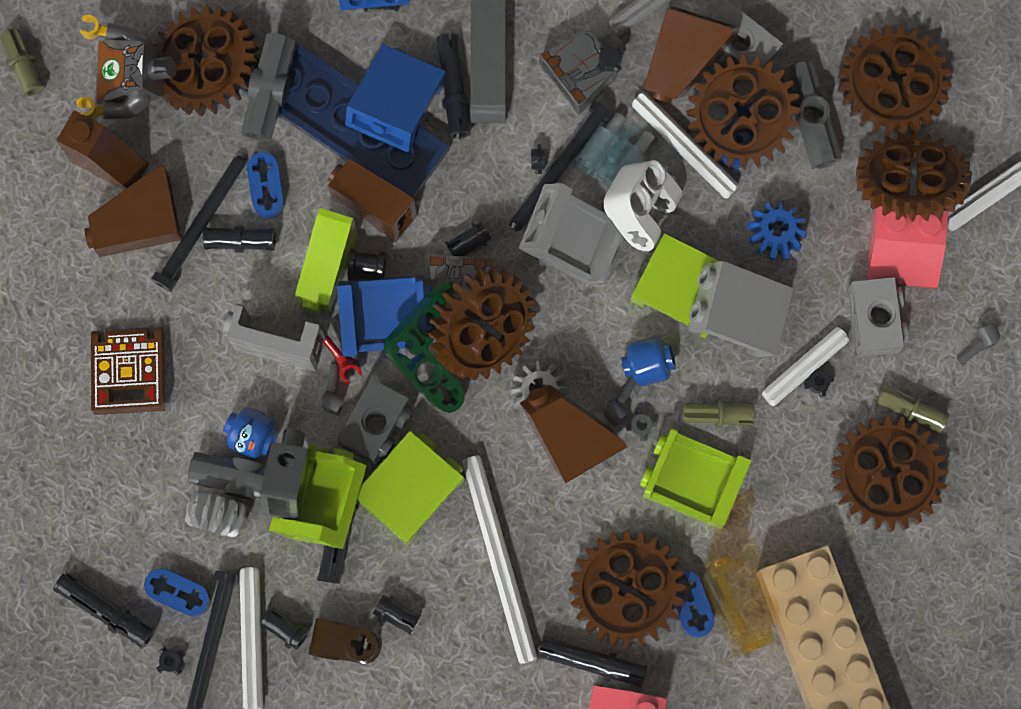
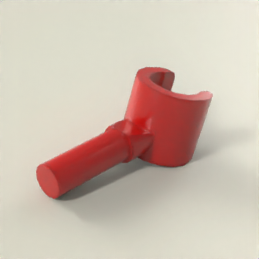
M329 336L325 337L322 342L335 357L341 379L345 383L350 384V378L345 372L347 369L354 368L361 376V369L357 359L354 357H343V353Z

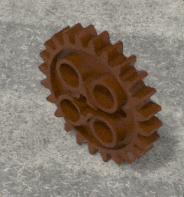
M205 5L202 14H200L194 7H191L190 17L186 18L180 12L178 13L179 23L177 25L171 21L167 22L170 29L168 34L158 32L159 37L163 40L162 44H152L162 50L164 57H172L176 63L177 70L175 76L163 79L161 98L167 103L170 102L169 104L177 111L181 108L187 115H190L194 110L198 115L204 116L206 107L215 115L218 111V104H222L229 109V98L234 97L240 101L242 98L238 90L240 88L248 90L249 84L245 80L247 77H251L253 73L250 66L260 62L253 55V53L259 50V47L252 41L255 35L247 29L248 25L241 18L238 19L232 11L226 14L222 7L218 6L213 12L208 5ZM227 39L226 43L222 47L217 48L218 44L222 40ZM194 40L192 46L188 49H185V46L190 41ZM223 72L222 77L214 81L216 75ZM191 73L190 77L186 81L182 82L183 77L186 74Z
M885 25L882 35L873 28L869 34L870 40L860 35L857 41L859 47L850 45L847 52L851 57H843L841 65L847 69L840 70L838 78L846 82L839 85L838 92L848 93V95L844 97L842 104L854 105L849 115L853 117L861 114L863 116L860 122L861 127L869 121L872 122V133H876L880 126L885 127L886 136H890L894 128H897L899 133L905 135L907 126H910L912 131L917 133L921 128L920 121L924 125L929 126L933 121L931 114L938 117L942 112V108L938 104L946 105L949 99L942 92H948L952 87V83L944 81L950 76L952 71L951 69L941 68L948 58L947 56L936 57L940 45L937 44L929 48L927 43L930 36L926 35L921 40L917 39L916 28L909 35L904 34L903 25L899 26L896 33H892L889 25ZM900 53L906 54L911 59V63L907 65L901 64L897 61L895 55ZM881 54H885V55H886V57H887V59H888V65H887L886 61L884 60V58H882V57L880 56ZM867 66L875 67L879 71L880 76L875 78L869 77L863 68ZM890 75L892 76V78H893L894 80H898V79L901 80V83H900L899 86H898V84L896 83V81L889 82L888 79H889ZM910 85H921L925 89L926 94L921 96L914 94L910 90ZM883 96L890 98L894 103V107H882L878 102V98ZM902 98L909 105L908 108L903 106Z
M744 54L740 58V64L737 65L734 64L731 57H727L726 68L723 69L715 62L714 68L716 73L714 75L706 71L702 73L706 80L705 85L694 83L695 89L700 94L699 96H689V102L696 105V108L687 110V115L697 120L688 126L691 131L700 130V133L695 136L694 141L696 144L704 141L707 142L702 150L705 155L713 150L716 151L714 156L716 163L720 162L725 156L727 157L728 168H732L736 160H740L743 170H746L748 160H753L757 168L761 167L760 157L765 156L769 161L773 162L772 151L776 149L781 153H785V148L781 142L783 140L794 141L793 135L788 130L800 127L796 120L791 119L792 116L801 114V108L791 106V104L800 99L799 94H788L794 87V82L787 81L782 83L785 71L782 69L773 74L774 63L772 61L763 68L761 67L760 56H756L753 63L748 64ZM749 80L752 82L754 87L751 93L745 96L735 93L734 88L739 81ZM761 90H767V94L750 107V118L740 117L726 135L721 134V131L738 117L737 108L739 106L744 109L747 108ZM765 104H774L778 107L779 111L775 118L765 120L759 115L761 107ZM716 105H724L729 109L727 117L721 121H715L710 118V111ZM744 128L751 130L754 133V137L749 144L739 145L735 142L734 137L737 131Z
M916 132L912 133L911 138H905L904 135L898 133V140L885 136L884 145L874 141L873 149L865 148L864 156L858 158L855 179L857 181V191L862 192L863 201L871 200V209L882 206V215L885 216L891 211L896 212V220H899L904 214L909 216L911 222H914L916 215H921L925 221H929L931 213L942 218L944 209L954 212L955 204L963 205L964 196L969 195L972 178L970 161H964V152L955 153V144L945 147L944 138H940L935 142L931 141V134H927L923 139H918ZM912 157L917 159L915 196L910 195V164Z
M490 267L487 273L480 268L477 269L475 279L466 273L464 275L465 284L462 286L457 282H453L455 292L452 295L444 292L442 295L447 301L446 304L435 306V309L441 313L440 317L430 320L437 327V329L429 333V336L436 341L430 346L437 353L436 360L442 363L444 368L452 374H456L462 379L468 376L473 381H476L479 374L488 379L491 369L500 374L503 362L511 366L513 364L511 355L513 353L517 355L522 354L519 348L520 343L530 342V339L525 336V332L535 328L534 325L528 322L529 319L536 316V312L529 308L535 303V300L528 296L531 290L523 285V281L515 275L510 274L504 269L499 272L493 267ZM469 309L501 333V338L496 339L464 314L465 310Z
M889 415L884 417L882 425H879L876 418L872 417L869 420V429L861 422L857 424L856 431L858 436L849 431L846 433L845 438L850 445L843 443L837 445L836 449L843 454V457L836 456L831 460L833 464L840 467L839 470L830 473V477L840 479V483L834 486L832 491L844 493L845 496L840 499L838 504L850 503L852 507L847 515L850 517L859 512L861 514L859 522L861 526L871 519L873 520L874 531H877L883 522L886 524L887 531L892 532L896 522H898L904 531L909 528V518L918 525L922 522L920 512L927 516L934 513L932 507L928 504L929 502L933 504L941 503L942 499L935 491L947 489V485L938 481L939 478L948 474V470L938 468V464L943 462L946 457L934 455L933 452L939 447V442L928 445L926 440L930 432L927 431L922 435H918L916 433L918 429L917 422L908 429L905 428L904 417H901L896 425H892ZM878 444H882L884 447L887 468L889 471L895 470L897 473L892 479V484L897 496L900 498V504L894 502L890 478L882 477L881 472L886 469V464L881 452L878 450ZM894 444H902L907 447L909 451L907 460H899L893 455L892 447ZM859 454H870L875 460L874 469H863L858 463ZM904 478H913L918 482L920 490L917 495L908 494L904 490ZM871 487H878L883 490L886 498L884 504H875L870 500L868 492Z
M626 530L623 540L619 541L613 532L610 535V544L606 545L603 540L598 538L599 550L595 552L588 547L585 549L590 557L588 561L577 559L576 562L583 570L582 573H571L573 579L579 582V585L569 587V591L572 594L579 595V598L571 602V606L577 609L583 608L576 618L579 622L589 620L585 627L588 633L599 629L596 637L598 641L602 642L610 635V645L616 648L620 639H623L627 649H631L633 639H637L642 647H646V636L651 635L654 640L659 641L657 630L662 628L670 632V626L666 621L669 618L680 620L674 608L685 607L686 603L677 597V594L687 592V587L677 584V581L682 580L686 576L681 570L673 571L680 562L677 557L667 560L671 552L668 546L661 548L659 551L657 550L659 547L658 538L654 537L646 544L644 532H640L635 541L629 530ZM624 557L630 559V567L624 573L613 571V565L617 559ZM606 573L628 587L632 584L639 594L656 601V605L652 607L631 593H626L624 596V593L617 585L603 580L600 575ZM650 575H659L662 582L658 589L653 591L645 590V579ZM605 588L612 590V598L608 603L603 605L596 604L595 596L599 590ZM633 606L643 607V616L637 622L626 620V613Z

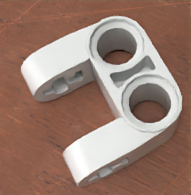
M656 160L627 164L620 169L606 193L604 209L607 216L633 247L642 251H650L654 248L661 235V229L649 215L650 210L654 207L664 213L673 212L682 198V190L663 168L662 164Z

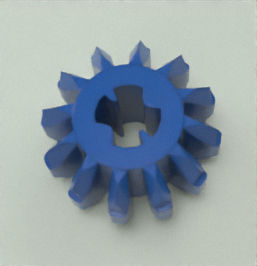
M783 200L778 202L775 210L770 202L764 203V212L757 209L754 210L752 217L755 221L749 222L747 225V230L754 233L748 239L749 244L761 243L756 253L762 255L766 249L770 250L769 259L771 261L776 259L778 251H780L781 256L785 260L789 259L791 256L790 249L799 252L802 247L799 240L805 239L807 236V231L800 228L805 224V218H794L798 210L796 206L791 207L788 212L785 211V202ZM775 224L781 226L780 231L782 233L778 237L773 235L774 230L772 228Z

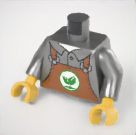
M82 16L84 22L95 24V28L90 32L80 30L82 36L86 39H95L101 35L104 36V40H98L96 103L89 97H81L76 101L77 107L91 108L89 112L81 114L92 120H95L97 116H102V119H131L147 107L149 102L157 100L162 96L163 79L175 76L177 70L176 63L172 57H164L162 50L153 46L148 37L133 28L107 23V26L99 25L98 20L94 16Z

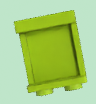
M664 233L632 294L631 302L642 308L644 305H647L689 326L691 321L689 319L690 309L696 301L699 289V274L705 264L719 262V260ZM705 332L700 334V337L704 339L708 336V333Z
M672 427L669 435L661 434L653 453L660 455L655 468L647 466L640 483V486L646 488L643 497L722 530L749 469L751 460L740 455L735 458L679 434L678 430Z
M411 431L408 432L362 484L357 498L359 504L408 546L418 536L419 530L458 486L461 487L465 482L464 477L461 475L464 469L449 456L443 460L434 452L437 446L423 433L416 436Z
M308 445L309 465L299 520L294 521L272 517L269 531L294 540L343 549L367 465L353 460L355 454L334 448L333 453L329 454L328 449Z

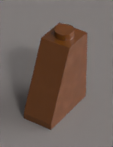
M679 7L667 8L643 89L652 91L653 98L671 103L673 99L684 97L694 86V83L703 75L702 73L707 71L738 35L740 27Z
M73 110L56 140L73 164L123 190L140 180L149 166L146 160L106 126Z
M348 159L344 166L341 164L337 165L328 177L330 183L327 186L333 197L395 243L417 217L415 202L412 197L351 159Z
M165 166L155 168L88 215L90 227L84 228L88 248H94L99 257L181 241L182 237L170 175Z
M552 385L532 391L525 400L519 402L553 468L565 483L627 448L622 438L610 426Z

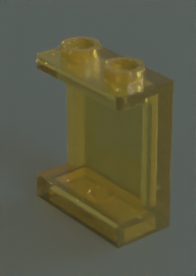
M726 556L710 563V566L707 567L708 571L701 579L734 658L736 659L774 642L775 639L770 627L750 635L748 634L725 579L726 576L738 572L743 566L741 558L732 561L730 556Z

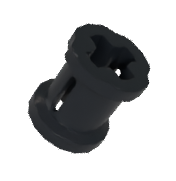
M356 248L350 249L347 269L348 279L353 280L355 277L384 278L386 252L381 251L378 255L360 253Z

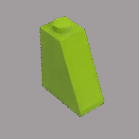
M319 208L295 292L297 301L302 303V309L315 314H321L322 310L332 312L338 295V282L343 281L348 266L350 249L354 248L358 238L353 218Z

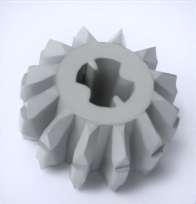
M536 361V371L532 372L527 364L523 365L522 371L526 377L514 374L512 381L519 385V387L509 389L510 396L520 397L513 402L514 409L522 408L519 402L528 397L531 393L529 392L530 389L535 390L536 384H543V388L552 385L564 395H569V387L559 386L566 380V375L562 373L553 377L556 370V365L551 364L546 372L542 371V361ZM523 412V418L528 419L525 412Z
M196 491L192 493L191 499L187 503L185 522L192 527L235 538L240 536L242 528L245 527L248 508L244 503Z

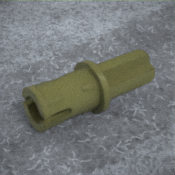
M17 28L4 31L0 38L10 60L8 66L10 70L15 72L23 95L30 97L42 92L45 87L34 66L36 59L34 55L29 54L20 31Z
M885 386L878 397L879 405L906 417V422L910 423L913 420L939 434L943 431L950 415L922 402V397L920 396L914 398L890 386Z
M718 399L716 404L685 403L682 409L684 422L716 423L717 428H721L722 425L753 426L755 415L753 403H722L721 399Z

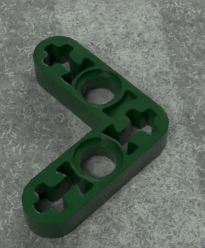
M451 279L439 282L388 335L384 343L385 354L433 406L448 413L455 412L462 406L465 399L464 389L427 349L434 341L429 336V333L437 329V327L433 325L428 331H422L419 327V320L427 312H431L434 318L440 317L441 313L433 307V304H446L447 301L442 294L446 293L449 289L455 291L453 282H457ZM399 341L406 343L405 348L415 355L414 358L410 360L408 356L399 353L400 349L397 346ZM429 362L432 366V374L427 380L420 381L417 377V370L421 364ZM438 383L450 390L449 394L452 398L449 402L443 400L444 395L437 388H434Z

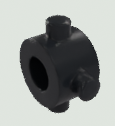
M601 46L597 50L600 55L599 64L596 68L599 71L605 70L610 72L615 70L619 72L622 69L619 63L620 55L623 51L619 47L615 49L612 47L603 48Z
M535 144V149H531V170H535V174H542V169H545V149L541 148V144Z
M817 368L810 375L808 382L803 383L804 388L818 393L820 397L827 396L826 390L830 382H834V376L828 375Z
M166 647L159 650L161 653L159 666L156 667L159 673L163 671L174 672L176 676L182 673L180 669L182 657L185 656L183 650L176 652L167 650Z

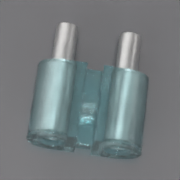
M615 113L606 128L598 127L575 159L576 165L583 172L594 179L596 177L603 180L602 184L609 188L624 165L648 161L644 153L655 139L653 134L645 131L635 146L629 142L625 145L619 141L620 137L616 133L625 122V117L619 113Z

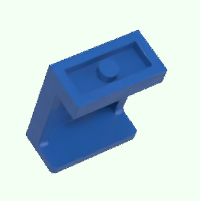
M382 44L347 105L345 125L405 152H409L414 143L415 133L435 95H439L443 89L446 71L439 69L433 63L423 62L409 56L401 49L391 48Z
M423 275L338 282L337 293L343 357L357 356L358 352L384 350V343L388 335L431 291V284H424ZM426 313L419 320V327L422 331H428L434 325L430 322L431 319H427ZM399 341L397 346L399 349H405L406 343Z

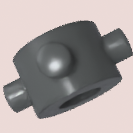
M638 410L635 412L636 416L632 419L631 424L626 425L627 432L632 431L634 435L640 437L641 441H646L652 427H657V422L643 414L642 410Z

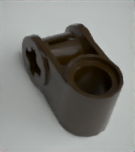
M316 618L308 652L309 655L359 664H369L378 658L381 652V644L379 639L370 631L347 626L336 621ZM363 637H366V642L371 645V649L364 650L362 656H360V652L354 648L355 643H361Z

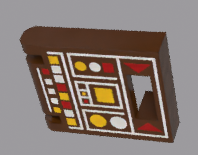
M162 327L154 328V339H149V328L105 330V342H101L99 331H91V411L94 415L165 411L164 331ZM144 389L145 400L113 402L111 391Z

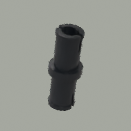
M236 225L235 228L205 227L203 231V247L205 250L234 249L236 253H243L244 250L274 251L276 248L275 228L245 229L244 225Z

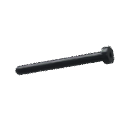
M594 101L588 108L591 112L589 117L510 220L509 227L515 232L521 230L531 217L544 184H555L602 121L608 123L613 117L611 111L604 105Z
M238 155L233 158L161 273L154 272L150 280L156 285L172 292L176 285L172 280L245 167L246 160Z
M215 571L214 580H218V585L186 709L202 708L232 585H238L240 579L238 575Z

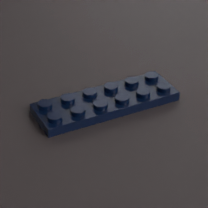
M297 44L288 75L290 76L288 96L283 107L280 106L278 116L347 162L348 159H351L415 199L449 152L450 146L421 126H418L414 143L410 151L405 152L346 126L347 105L359 85ZM256 64L252 70L258 69L259 64ZM247 77L245 80L248 84L251 77ZM240 88L241 91L248 95L247 89Z

